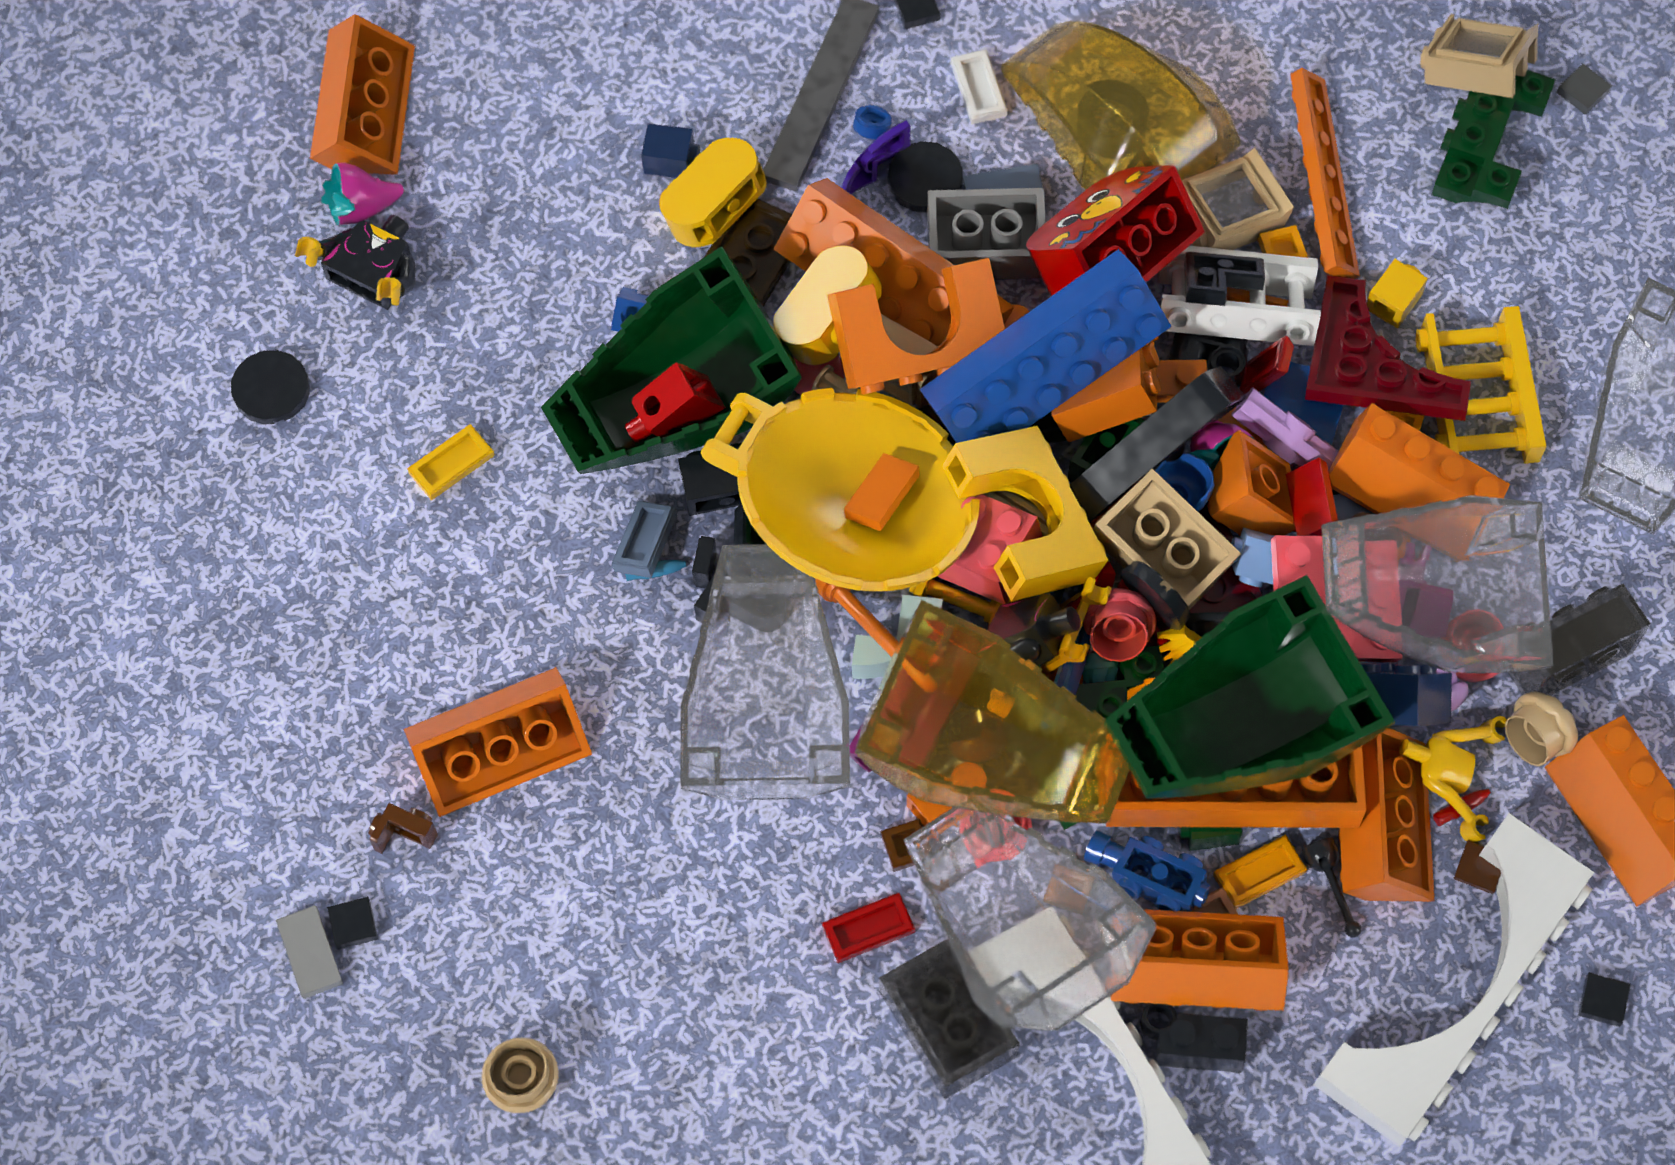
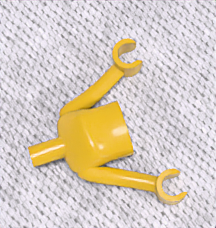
M1503 716L1487 720L1479 727L1436 732L1428 739L1426 746L1405 739L1399 748L1401 755L1421 763L1423 784L1430 791L1445 799L1462 816L1464 821L1460 825V834L1465 841L1478 842L1486 839L1485 835L1477 831L1476 825L1489 824V819L1483 814L1475 815L1458 794L1465 793L1469 788L1474 774L1476 759L1475 754L1453 743L1482 739L1487 744H1496L1504 741L1505 737L1499 735L1495 730V727H1505L1507 719Z

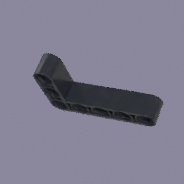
M1221 366L1208 370L1194 379L1070 484V488L1080 507L1087 514L1089 523L1135 486L1151 469L1154 470L1205 426L1221 419L1246 398L1245 394Z

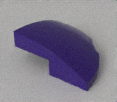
M907 120L885 131L859 155L843 181L842 188L852 194L878 181L877 165L893 158L897 152L910 146L911 125Z

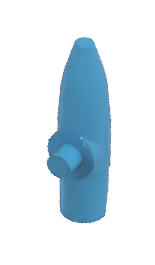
M658 561L652 578L675 573L686 567V561ZM625 574L626 581L637 579H651L648 577Z

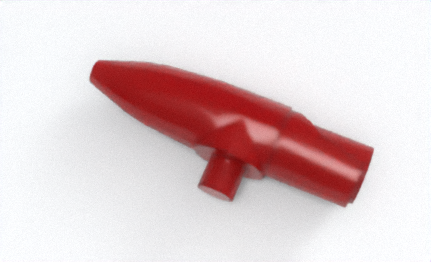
M1487 788L1471 792L1461 798L1473 810L1491 792ZM1450 804L1433 814V819L1439 827L1461 817Z

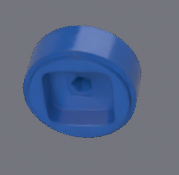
M874 105L862 106L855 112L853 128L862 137L876 139L891 128L892 117L881 107Z

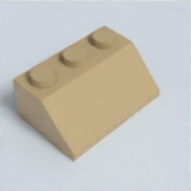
M1153 469L1124 495L1095 524L1093 529L1097 539L1103 544L1105 551L1123 568L1130 565L1133 561L1147 564L1162 576L1163 581L1160 585H1164L1166 591L1170 588L1176 590L1187 604L1189 610L1241 555L1222 534Z

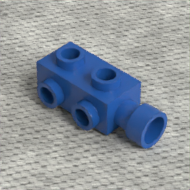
M1096 830L1084 854V861L1097 867L1105 865L1113 869L1112 884L1123 895L1133 899L1144 898L1155 903L1156 908L1159 910L1192 912L1195 906L1202 908L1211 889V885L1206 883L1207 870L1202 869L1203 864L1198 858L1187 853H1181L1179 857L1164 852L1163 844L1149 836H1142L1141 840L1130 836L1126 846H1122L1113 841V836ZM1136 870H1143L1148 876L1145 878L1134 872ZM1181 888L1186 892V894L1183 895L1179 892L1174 891L1173 889Z

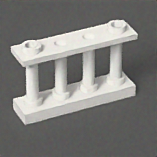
M1189 246L1158 272L1159 284L1172 285V295L1163 294L1161 309L1172 326L1166 331L1276 342L1280 338L1288 336L1292 344L1314 346L1321 310L1305 309L1304 298L1312 299L1318 271V259ZM1190 251L1264 259L1265 269L1264 289L1235 288L1249 291L1250 303L1227 301V297L1225 306L1185 302V254ZM1265 294L1287 296L1289 307L1266 305Z

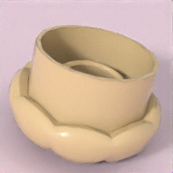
M1529 692L1520 696L1514 705V713L1505 723V733L1514 751L1524 761L1538 767L1546 764L1553 757L1572 752L1578 741V730L1571 712L1565 709L1557 698L1542 692Z
M513 1038L499 1044L490 1052L482 1069V1085L485 1094L495 1106L510 1113H527L544 1105L553 1095L559 1078L558 1064L553 1053L544 1044L531 1038Z

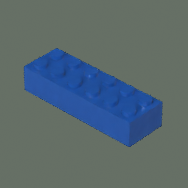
M1118 249L919 390L956 443L1028 428L1172 326L1139 270Z

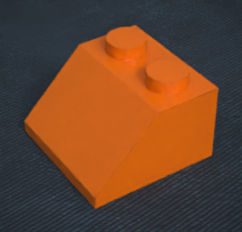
M1241 430L1233 433L1213 471L1215 486L1207 503L1211 517L1216 522L1222 523L1235 531L1239 536H1241L1243 527L1274 536L1287 535L1296 530L1285 475L1291 472L1290 463Z

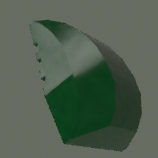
M722 246L656 288L645 299L647 303L634 316L630 314L620 325L621 329L606 345L602 343L592 354L594 357L580 372L576 370L541 406L553 430L580 474L643 463L702 447L709 439H714L731 412L730 405L738 393H747L774 407L776 404L784 402L801 380L802 376L794 357L777 335L773 322L756 294ZM677 362L708 375L726 407L725 409L700 424L695 423L684 427L682 431L663 438L652 434L642 442L636 443L629 436L625 424L638 415L632 404V398L669 367ZM744 420L736 435L748 431L752 428L753 424Z
M1308 575L1233 610L1219 625L1194 643L1193 647L1179 659L1174 660L1152 682L1148 685L1146 684L1107 717L1104 725L1145 797L1169 798L1234 791L1307 777L1363 746L1392 726L1395 721Z

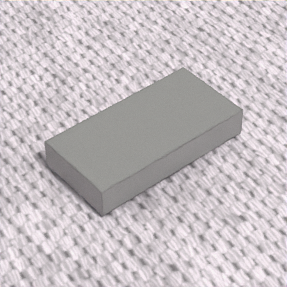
M316 905L276 920L303 999L343 985Z

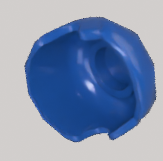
M1184 453L1174 461H1163L1155 470L1198 513L1204 508L1212 495L1215 486L1214 473L1205 460L1192 454Z

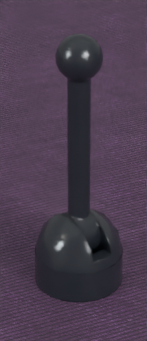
M1333 837L1319 840L1304 847L1302 852L1308 865L1315 871L1325 872L1346 922L1344 928L1346 935L1351 938L1358 937L1362 930L1361 925L1353 920L1333 872V868L1339 858L1338 848Z

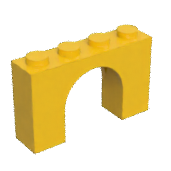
M1038 426L955 443L942 464V468L958 499L994 491H1009L1031 501L1041 511L1048 526L1047 536L1008 545L994 565V569L1010 601L1085 584L1088 577L1094 579L1097 577L1108 561L1105 548L1097 539L1088 522L1085 510L1080 507L1070 488L1068 478L1062 473L1052 454L1050 444L1044 439Z

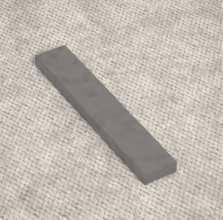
M863 0L841 1L763 169L768 183L797 192L879 14L878 5Z

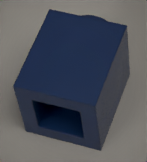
M648 123L641 154L644 174L677 178L693 162L695 157L700 154V145L694 144L693 129Z

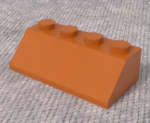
M357 14L350 16L329 29L310 153L311 160L330 169L333 168L335 163H348L361 168L369 174H398L415 50L414 44Z
M1373 403L1354 420L1328 471L1333 490L1379 517L1394 522L1398 528L1461 563L1495 517L1510 486L1508 482Z
M556 667L403 729L439 817L592 755L567 686Z
M1622 715L1588 733L1576 743L1572 752L1559 755L1544 768L1636 907L1675 887V790L1630 723Z
M1391 728L1386 729L1362 746L1366 812L1359 828H1340L1338 833L1341 844L1342 869L1340 879L1343 893L1365 901L1433 902L1435 897L1428 788L1423 784V778L1421 777V763L1399 753L1400 745L1405 739L1426 746V743Z

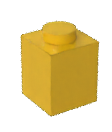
M1394 259L1369 293L1367 300L1369 312L1398 329L1423 295L1428 278L1422 275L1416 267L1410 264H1403Z

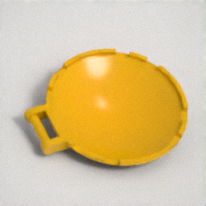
M833 388L816 389L803 392L799 399L786 404L780 402L773 407L747 393H738L730 405L731 412L714 439H709L701 450V455L705 461L737 477L739 496L744 511L763 541L793 567L811 577L838 587L871 592L893 591L927 582L942 574L959 559L969 545L976 529L979 517V499H971L970 502H966L963 508H961L963 501L967 498L958 499L942 468V464L953 448V445L947 440L949 434L920 410L884 394L872 392L862 395L860 389H857L856 394L834 393ZM745 420L753 424L739 449H736L729 444ZM885 453L918 465L920 476L883 529L878 531L846 519L844 508L882 454Z

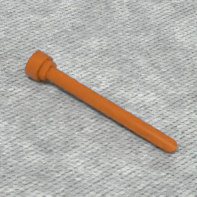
M815 578L814 589L821 597L828 602L839 603L924 692L933 693L937 690V680L850 592V589L838 587Z

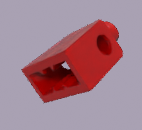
M676 362L632 398V404L638 415L625 424V428L629 436L636 443H640L652 434L663 438L682 431L684 427L695 423L700 424L726 407L708 375Z

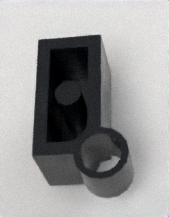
M1148 1003L1144 1008L1140 1021L1141 1030L1149 1039L1156 1040L1155 1061L1159 1066L1241 1073L1246 1062L1248 1019L1178 1013L1177 1016L1174 1007L1168 1004ZM1152 1012H1161L1168 1017L1170 1024L1165 1028H1155L1149 1023L1147 1016Z

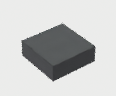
M1582 64L1558 87L1557 94L1587 115L1610 92L1612 85Z

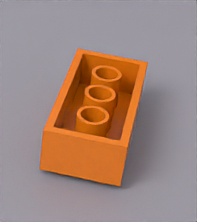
M1113 908L1110 939L1111 1001L1131 1004L1156 1003L1171 1006L1192 1005L1210 1006L1213 1008L1228 1007L1259 1011H1284L1289 972L1284 917Z

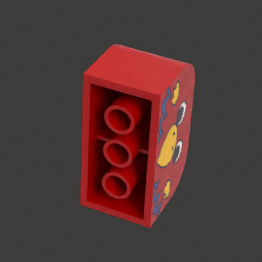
M1175 165L1134 167L1111 174L1087 188L1037 229L1027 240L1026 247L1050 296H1053L1118 249L1139 270L1144 281L1148 282L1203 235L1205 230Z

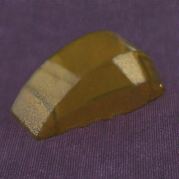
M1080 21L1054 24L1001 65V71L1024 105H1029L1036 115V122L1043 132H1048L1055 143L1056 151L1063 160L1066 159L1073 169L1074 177L1085 189L1111 174L1134 167L1175 165L1181 180L1214 168L1240 146L1241 140L1231 116L1215 92L1192 69L1106 27Z
M921 600L891 658L861 727L855 749L856 755L869 769L887 782L925 802L1030 819L1101 824L1109 822L1130 769L1104 725L1105 718L1096 711L1092 713L1075 700L1076 695L1064 686L1061 688L1041 673L1042 669L1029 659L1025 661L1011 650V645L1000 636Z

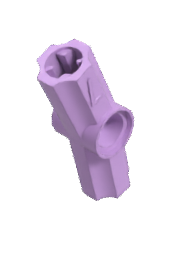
M1252 387L1245 394L1246 398L1236 406L1232 416L1250 429L1251 432L1265 440L1263 443L1288 463L1292 464L1294 462L1301 467L1320 457L1327 463L1329 471L1339 451L1315 435L1316 431L1290 411L1286 413Z

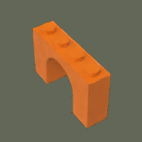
M989 258L941 269L951 311V323L948 334L943 342L935 350L925 355H914L905 352L890 340L883 326L874 284L827 294L848 389L860 387L861 394L863 395L885 390V381L899 379L900 386L923 381L922 373L937 370L939 376L1003 331L1005 327Z
M1158 337L1052 410V417L1068 442L1157 411L1156 394L1161 392V387L1155 367H1158L1160 362L1154 347V341L1158 340Z

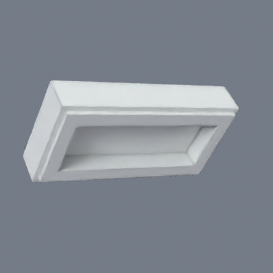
M987 49L951 57V65L971 125L1007 116L1008 109Z

